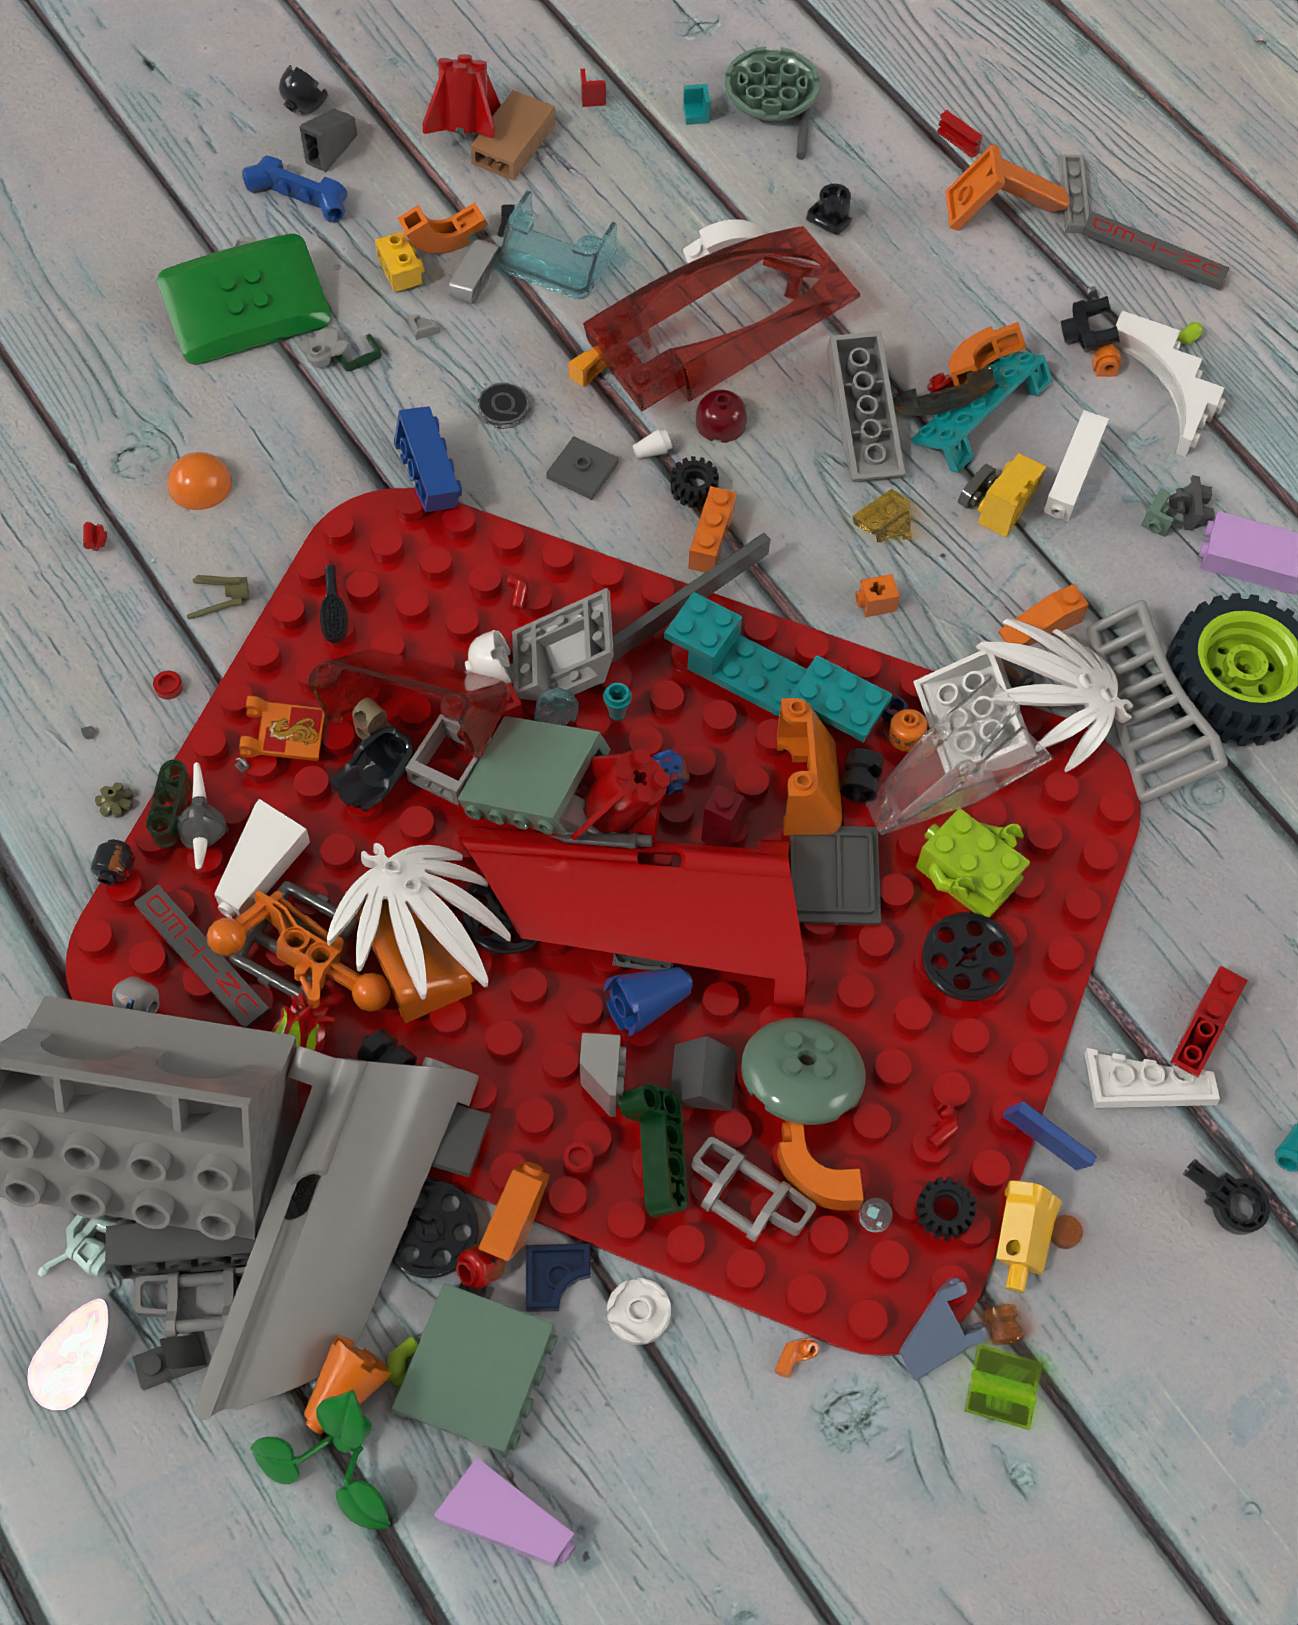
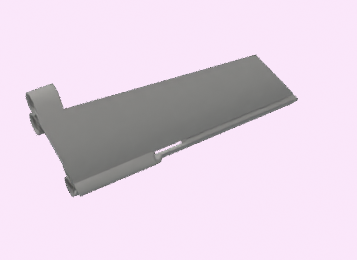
M298 1046L287 1077L312 1085V1089L194 1405L193 1411L201 1421L211 1418L212 1415L231 1408L239 1410L317 1379L337 1335H342L355 1341L352 1348L356 1347L457 1102L467 1106L470 1105L479 1079L478 1075L428 1057L424 1058L422 1066L333 1058ZM311 1174L320 1175L307 1212L295 1219H285V1214L297 1182Z

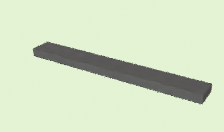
M765 533L760 534L613 636L614 656L611 663L671 623L693 592L707 598L769 555L771 539Z

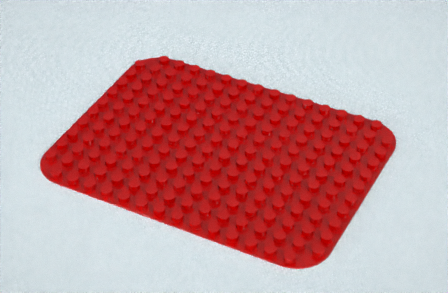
M393 488L364 493L332 509L314 526L126 838L125 843L131 847L130 850L135 855V861L127 881L115 883L114 886L100 883L80 915L71 934L66 953V980L72 1000L113 1006L112 992L115 986L120 981L129 977H138L158 989L159 1008L156 1012L157 1014L242 1027L136 908L134 902L159 884L206 937L208 929L214 921L228 918L219 911V904L214 893L252 810L259 799L306 828L310 840L306 848L268 891L267 896L276 892L283 882L290 881L316 896L321 893L330 899L332 905L338 907L350 887L363 874L372 869L363 865L361 852L365 851L368 855L375 856V843L383 846L385 856L388 858L401 850L413 846L436 845L446 847L461 853L463 857L462 861L449 860L445 862L460 865L480 876L483 875L457 834L459 830L464 827L543 832L531 828L521 829L507 823L500 825L482 818L479 820L472 819L465 814V809L461 804L456 805L408 782L406 772L401 776L387 797L368 811H362L361 808H355L353 805H346L338 796L339 791L333 788L330 778L352 758L358 745L363 741L355 732L352 716L355 706L364 698L370 697L386 711V720L393 727L400 729L411 738L415 752L440 714L449 718H458L464 725L474 730L481 729L492 739L496 729L486 711L485 704L506 696L505 686L498 688L486 687L479 683L475 676H469L465 661L469 660L468 650L471 643L477 637L493 630L499 631L511 651L508 658L509 663L512 664L513 630L605 588L610 591L612 636H614L688 584L459 502L457 503V508L425 512L415 488ZM326 565L335 566L337 595L343 600L348 616L347 634L345 639L339 643L328 642L321 630L320 609L323 598L326 597L324 571ZM511 573L516 575L520 573L526 578L529 591L524 610L511 607L515 589L507 586V579ZM715 593L707 597V599L742 616L741 636L805 669H808L816 655L890 692L892 696L903 698L909 709L916 710L925 717L913 681L935 671ZM671 623L611 663L605 682L557 703L519 699L522 704L523 719L600 732L611 749L608 755L624 754L628 751H635L638 748L645 749L651 757L667 750H674L675 753L683 755L690 779L686 784L682 785L683 791L672 795L665 793L663 796L655 841L710 845L701 841L704 807L717 784L744 796L753 803V808L731 847L758 849L760 839L790 841V835H784L783 817L786 814L788 799V780L796 772L808 771L807 762H792L791 753L784 748L783 751H777L778 716L687 669L688 651L664 639V632ZM613 683L626 685L632 693V699L626 710V715L621 720H614L609 716V710L603 699L604 691ZM247 696L259 697L272 703L325 708L319 760L313 761L266 755L255 757L240 756L241 749H239L241 736H249L258 740L262 716L257 718L247 716ZM1018 705L1033 746L1059 723L1067 719L1030 705ZM894 709L890 710V711L893 712V713H897V712H898L897 710H894ZM880 716L864 743L822 721L836 743L839 786L841 785L843 773L846 772L844 769L845 761L850 750L857 748L869 749L879 753L884 759L882 774L878 779V794L874 801L868 803L854 802L845 798L840 793L842 807L841 826L878 827L881 925L799 924L803 951L810 954L805 1009L774 1007L775 979L674 963L673 968L679 967L690 974L693 981L691 994L639 1033L627 1036L629 1031L627 1029L621 1031L610 1015L606 1001L611 999L610 991L604 992V985L606 980L613 976L646 972L648 970L613 966L614 953L541 941L536 946L521 953L498 954L482 948L471 937L470 939L479 954L487 974L488 986L483 987L475 979L474 982L470 983L473 994L407 1023L404 1022L399 1012L400 1006L392 991L385 1007L379 1011L368 1012L360 1009L355 1004L351 990L330 978L320 991V1005L317 1008H312V1011L328 1005L329 1010L325 1016L335 1018L336 1020L327 1025V1038L325 1046L321 1051L322 1054L333 1058L357 1059L358 1051L364 1044L363 1038L365 1036L370 1037L377 1030L385 1028L398 1040V1046L404 1045L417 1057L415 1066H422L424 1058L428 1057L479 1076L470 1105L467 1106L457 1102V1105L491 1114L490 1123L481 1142L480 1152L471 1175L466 1177L431 1167L427 1175L428 1178L449 1183L462 1192L497 1206L512 1170L520 1163H535L543 1168V1172L550 1174L534 1222L582 1242L590 1243L594 1247L837 1348L871 1356L900 1355L899 1349L937 1291L949 1279L957 1277L960 1281L964 1282L967 1288L966 1294L948 1301L959 1324L969 1314L980 1297L1000 1240L1007 1200L1005 1190L1010 1181H1020L1034 1141L1033 1138L1004 1118L1003 1114L1007 1107L1025 1102L1043 1115L1137 838L1141 817L1140 800L1138 799L1128 766L1115 749L1105 740L1082 763L1068 772L1064 771L1075 748L1089 729L1087 727L1060 743L1037 750V755L1012 766L948 780L929 725L922 747L916 751L905 752L891 744L889 739L891 723L885 721L882 716ZM445 737L427 766L459 781L477 751ZM237 758H244L249 764V767L243 773L234 767V761ZM196 762L200 764L208 804L222 812L229 828V833H225L217 842L207 847L202 868L199 870L195 868L194 850L187 848L182 843L177 828L179 816L191 805L194 776L193 765ZM580 782L574 795L583 799V794L587 787ZM958 808H961L976 821L992 826L1005 828L1010 824H1018L1024 837H1015L1017 845L1013 849L1030 861L1029 866L1020 874L1024 877L1022 883L989 918L996 922L1011 940L1014 949L1013 970L1008 981L999 992L979 1001H962L945 995L928 979L922 964V949L931 928L938 921L949 915L973 913L949 893L937 890L932 880L916 868L922 847L928 841L924 837L928 829L934 823L942 827ZM639 853L637 857L639 864L680 867L682 863L681 856ZM431 874L451 882L466 892L472 882ZM436 894L454 913L466 930L463 911ZM291 895L287 897L286 900L301 913L308 915L327 932L329 931L333 918ZM476 898L485 907L487 906V901L485 899ZM270 922L263 930V933L278 940L280 936L279 931ZM484 924L478 929V933L482 936H490L494 933L493 930ZM969 924L966 927L967 932L972 936L983 934L982 928L977 924ZM357 926L344 945L340 963L360 975L374 972L386 978L372 947L362 970L357 971ZM941 930L938 932V938L941 941L948 943L954 940V936L950 931ZM516 931L510 932L511 943H519L523 940ZM256 942L245 955V957L293 984L301 986V981H297L294 978L295 968L278 959L277 954ZM992 944L989 946V951L993 956L1001 957L1005 954V950L1001 945ZM976 949L967 955L963 954L960 964L964 960L973 959ZM223 956L271 1011V1013L250 1029L272 1032L274 1025L281 1018V1009L285 1005L291 1008V996L272 985L270 988L263 986L258 982L256 976L232 964L230 956ZM936 956L931 959L933 967L937 969L947 967V962L943 957ZM988 970L982 973V977L987 983L993 984L999 980L998 975L993 971ZM956 977L953 980L954 986L960 990H966L970 987L969 981L964 977ZM800 1017L814 1019L836 1028L851 1040L862 1057L866 1072V1082L863 1094L857 1105L853 1109L850 1108L847 1112L841 1114L839 1119L817 1125L803 1124L805 1144L811 1157L826 1168L834 1170L860 1169L863 1202L860 1210H832L816 1205L813 1215L797 1236L791 1235L768 1221L761 1235L754 1243L746 1237L747 1234L712 1210L708 1212L700 1207L713 1184L692 1169L691 1164L694 1156L709 1137H714L746 1155L745 1159L779 1182L785 1181L788 1183L781 1170L777 1155L779 1143L783 1142L782 1123L786 1122V1120L765 1110V1104L755 1095L751 1096L742 1077L741 1062L748 1041L763 1026L784 1018ZM582 1033L620 1035V1046L626 1047L624 1091L647 1083L670 1090L675 1044L709 1037L737 1051L731 1112L682 1107L688 1205L684 1211L661 1218H653L647 1212L644 1201L640 1123L626 1118L621 1113L619 1106L616 1107V1117L609 1116L581 1085L580 1055ZM297 1080L298 1122H300L312 1085ZM945 1102L950 1103L957 1111L958 1132L942 1147L934 1150L927 1142V1137L938 1129V1106ZM575 1141L587 1143L594 1153V1164L591 1170L583 1175L569 1173L564 1168L562 1162V1154L565 1147ZM709 1150L701 1161L720 1175L730 1159L714 1150ZM738 1170L718 1199L754 1223L774 1193ZM942 1177L943 1181H946L947 1177H952V1182L957 1183L958 1180L964 1182L962 1187L964 1189L969 1187L972 1190L970 1196H975L976 1203L974 1207H977L975 1218L965 1234L962 1233L956 1239L953 1236L950 1240L944 1241L943 1236L935 1239L933 1238L934 1233H925V1226L918 1224L919 1216L915 1214L916 1202L922 1189L931 1180L935 1182L936 1178ZM785 1197L775 1211L794 1223H798L806 1213L804 1209L787 1197ZM943 1197L934 1202V1211L938 1217L950 1220L957 1216L958 1208L953 1200ZM869 1206L880 1210L876 1220L865 1216ZM877 1222L882 1224L880 1228L876 1227Z

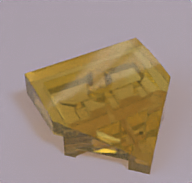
M893 489L888 490L852 516L854 525L872 535L876 534L877 542H882L887 537L902 536L903 540L911 539L912 514L910 501Z

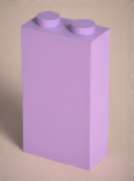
M1217 511L1213 521L1208 520L1204 531V536L1208 537L1207 542H1202L1198 557L1203 558L1201 569L1296 595L1298 592L1297 532Z

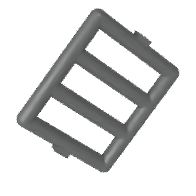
M290 881L283 882L277 890L282 892L285 900L291 895L331 918L334 917L338 908L332 905L330 899L321 893L316 896ZM292 916L297 925L319 937L305 926L300 919ZM356 917L351 920L338 936L344 940V945L359 924ZM264 919L246 933V941L239 953L230 956V962L256 976L258 982L263 986L270 988L272 985L291 997L295 995L298 999L299 993L302 992L306 1000L307 996L302 988V984L299 987L245 957L255 942L277 954V940L263 933V930L269 923L267 919ZM318 960V963L326 962L324 960ZM307 976V981L312 985V979Z

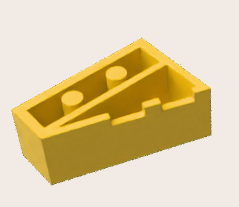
M1020 453L1012 461L1008 460L1001 475L988 489L986 496L978 507L977 511L981 513L978 524L1007 537L1042 483L1047 466Z

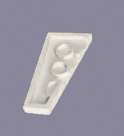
M1087 1048L1085 1051L1094 1108L1218 1105L1220 1100L1215 1074L1212 1071L1202 1070L1197 1078L1175 1065L1168 1067L1158 1065L1157 1061L1144 1059L1141 1062L1126 1059V1055L1113 1053L1112 1056L1097 1053L1098 1050Z

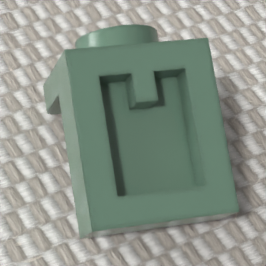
M1161 488L1149 507L1141 526L1147 528L1152 533L1165 537L1174 519L1166 515L1170 504L1166 503L1170 492Z

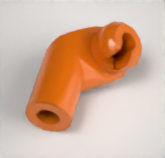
M809 1338L788 1342L784 1346L774 1372L782 1377L789 1378L795 1363L817 1356L819 1352L817 1342Z

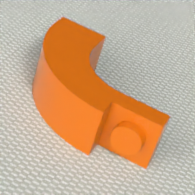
M475 202L457 214L443 220H433L426 217L419 205L397 218L407 237L416 248L434 254L456 251L471 244L468 237L488 225Z
M1019 322L994 331L992 326L985 328L967 338L954 350L948 365L957 394L982 386L980 374L992 361L1026 349Z
M790 1121L782 1123L783 1142L779 1143L777 1155L781 1170L788 1183L818 1206L832 1210H860L863 1202L860 1169L834 1170L820 1165L811 1157L807 1150L803 1124Z

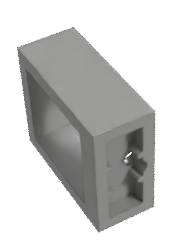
M440 714L405 767L408 782L459 805L460 803L457 798L491 741V737L481 729L474 730L464 725L458 718H449ZM445 737L477 751L459 781L427 766Z

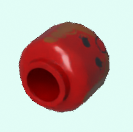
M481 1241L462 1251L456 1265L457 1275L461 1282L473 1289H482L500 1279L505 1271V1260L478 1249Z

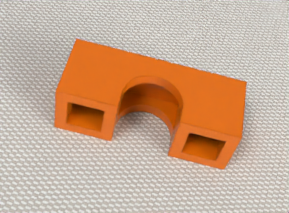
M710 486L689 550L688 569L705 573L718 564L725 532L729 531L735 512L737 492Z

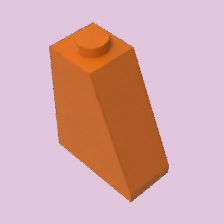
M525 1162V1164L520 1163L512 1170L478 1249L509 1261L525 1245L550 1174L543 1172L541 1166Z

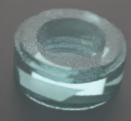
M868 1199L860 1209V1222L868 1231L881 1232L889 1226L892 1220V1209L883 1199Z

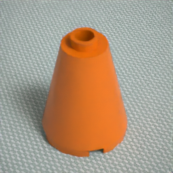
M337 1335L331 1345L304 1412V1416L308 1419L305 1424L311 1430L321 1435L324 1430L321 1428L316 1417V1408L322 1400L354 1390L359 1405H361L391 1375V1372L387 1371V1365L366 1348H363V1350L357 1347L352 1348L355 1341L342 1335Z

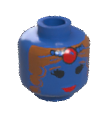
M674 750L655 754L652 758L658 762L670 778V784L666 788L667 795L683 791L682 785L686 784L690 779L683 755L675 753Z

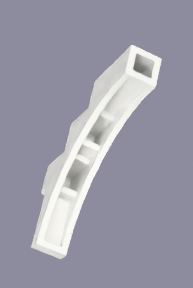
M1122 311L1116 323L1120 342L1113 343V345L1118 350L1142 362L1158 376L1168 389L1176 405L1180 421V439L1176 454L1186 457L1189 447L1195 449L1200 437V433L1196 432L1197 428L1203 429L1206 421L1211 423L1214 413L1220 414L1226 400L1221 398L1225 387L1200 379L1203 370L1199 369L1202 358L1179 351L1181 342L1177 341L1180 330Z

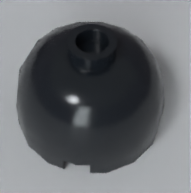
M292 65L287 67L279 81L280 95L285 100L284 106L293 113L297 111L301 113L316 111L324 103L328 93L325 89L321 92L317 88L319 82L302 69L296 67L293 71Z

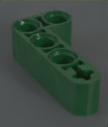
M651 1083L624 1091L623 1096H619L618 1100L621 1113L626 1118L640 1123L644 1201L647 1212L653 1218H661L682 1212L688 1205L681 1101L672 1090Z

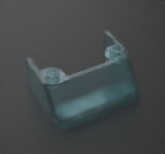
M527 190L509 217L499 255L500 269L506 274L573 299L580 300L588 297L617 252V223L612 222L602 239L593 235H586L581 237L575 246L531 230L534 226L532 192Z

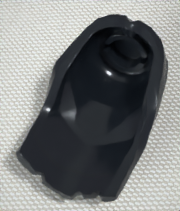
M396 727L380 729L358 745L352 758L330 778V782L333 788L339 791L338 796L346 805H353L355 808H361L362 811H368L387 797L401 776L406 772L405 767L415 754L414 744L407 734Z

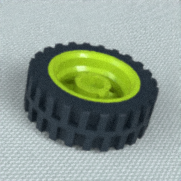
M1232 593L1227 600H1224L1223 596L1219 595L1213 597L1210 605L1206 601L1200 603L1195 612L1190 611L1185 617L1166 653L1172 671L1183 690L1202 716L1218 733L1221 742L1225 744L1229 739L1237 740V746H1246L1249 741H1254L1256 746L1265 745L1269 737H1271L1273 742L1280 740L1285 732L1290 734L1298 725V621L1292 617L1295 612L1287 608L1286 611H1283L1276 607L1278 602L1271 599L1268 603L1259 601L1258 595L1251 594L1248 599L1241 598L1240 593ZM1269 665L1272 667L1273 672L1268 671ZM1167 685L1165 687V691L1168 696L1172 694V692ZM1179 703L1173 706L1177 712L1180 710L1184 711Z

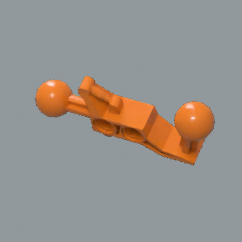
M258 890L255 892V904L236 919L221 918L214 921L208 929L206 938L212 952L220 956H232L239 953L246 941V933L261 921L267 919L279 931L277 958L295 968L294 978L297 981H301L302 988L307 996L308 1006L313 1005V1008H317L320 1005V991L330 978L351 990L355 1004L360 1009L368 1012L379 1011L387 1005L391 997V987L383 975L374 972L360 975L340 963L344 949V940L341 937H337L328 946V932L308 915H304L285 900L280 891L267 896ZM290 912L297 916L305 926L319 937L297 925ZM317 960H324V961H326V962L318 963V962H315V961H317ZM307 976L312 979V985L307 981Z

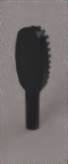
M326 565L324 567L326 597L323 598L320 609V624L324 638L330 643H339L346 637L348 616L343 600L337 595L335 566Z

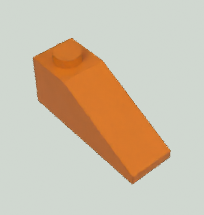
M1071 584L1051 593L1014 620L1055 635L1052 633L1055 629L1063 631L1081 623L1089 603L1076 585ZM1005 625L998 632L1004 642L1027 646L1038 642L1009 625Z

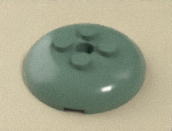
M759 47L740 54L730 63L725 77V88L731 102L747 115L767 121L786 120L805 112L816 100L820 87L819 74L811 61L798 52L782 47L780 51Z
M800 1017L773 1021L763 1026L750 1038L742 1056V1077L751 1096L755 1095L765 1104V1110L786 1121L807 1125L835 1121L839 1119L841 1114L847 1112L850 1108L853 1109L857 1105L864 1091L866 1072L858 1049L842 1032L821 1021Z

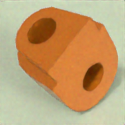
M1113 344L1097 348L1094 352L1092 367L1097 377H1117L1122 360L1116 346Z

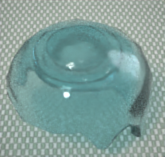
M563 688L548 689L537 698L534 720L566 726L571 720L575 722L579 710V701L570 691Z

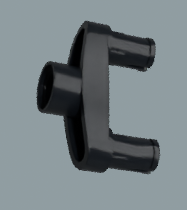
M1108 296L1086 302L1085 300L1073 302V318L1060 321L1065 343L1078 340L1085 353L1096 351L1097 348L1120 342L1117 326L1096 332L1090 330L1088 317L1111 312Z

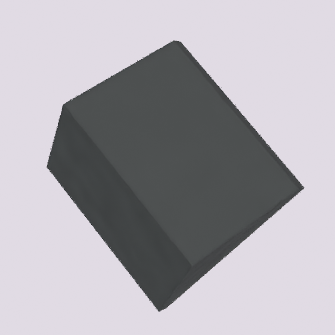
M709 1037L675 1044L670 1090L677 1094L681 1101V1106L731 1112L737 1051Z

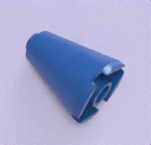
M679 967L613 976L607 979L604 985V992L609 990L611 999L606 1001V1004L616 1026L621 1031L627 1029L629 1031L627 1036H632L642 1031L691 994L693 981L690 974Z

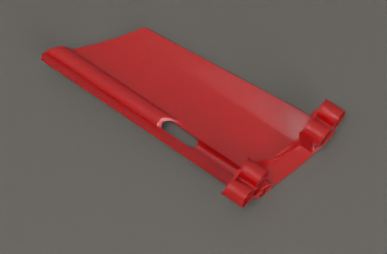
M464 827L457 832L465 849L487 880L520 938L775 979L774 1007L805 1009L810 954L803 951L789 866L790 841L760 839L758 849L653 841L652 847L627 849L623 847L566 843L552 837L553 835L561 834ZM639 853L681 856L682 863L680 867L639 864L637 857Z

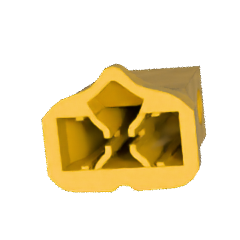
M1010 1181L1005 1190L1007 1200L996 1259L1009 1267L1005 1289L1015 1293H1025L1028 1273L1043 1275L1054 1223L1062 1201L1042 1185Z

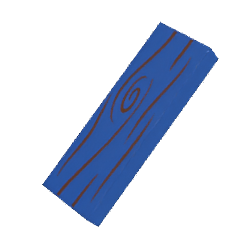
M1025 1102L1007 1107L1003 1114L1004 1118L1073 1169L1080 1170L1093 1166L1097 1158L1093 1152Z

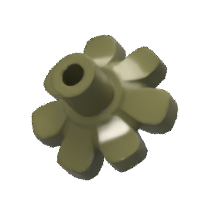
M116 782L113 784V787L104 786L101 788L100 792L102 795L95 797V803L101 807L99 811L104 817H108L111 812L115 818L122 817V809L130 810L133 805L130 801L133 798L132 791L130 789L123 790V785Z

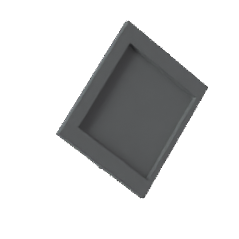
M841 826L837 832L829 835H790V872L799 924L880 926L878 827Z

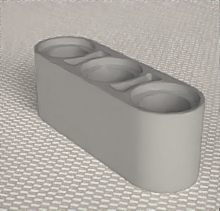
M476 239L450 281L449 295L474 304L500 262L502 255L501 246Z

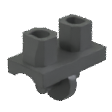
M1192 475L1191 483L1184 488L1176 489V493L1172 494L1169 498L1170 507L1178 510L1179 514H1183L1185 530L1192 531L1196 524L1206 525L1208 520L1212 521L1214 518V509L1202 505L1208 504L1211 500L1212 487L1201 485L1200 476Z

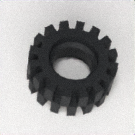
M691 456V461H688L687 457L682 459V463L678 461L676 467H673L670 487L671 494H674V499L676 501L680 499V504L683 506L688 502L691 508H693V503H697L698 508L702 507L703 502L706 501L710 486L718 488L719 473H717L716 466L712 467L711 461L705 463V458L703 457L696 461V456ZM689 478H699L705 483L701 486H690L684 481Z
M942 1177L936 1178L935 1182L931 1180L922 1189L916 1202L915 1214L919 1216L918 1224L925 1226V1233H934L933 1238L935 1239L943 1236L944 1241L950 1240L953 1236L956 1239L962 1233L965 1234L973 1222L977 1207H974L976 1203L975 1196H970L972 1190L969 1187L964 1189L962 1187L964 1182L960 1180L957 1183L952 1182V1177H947L946 1181H943ZM943 1197L953 1200L958 1208L957 1216L950 1220L938 1217L934 1211V1202Z

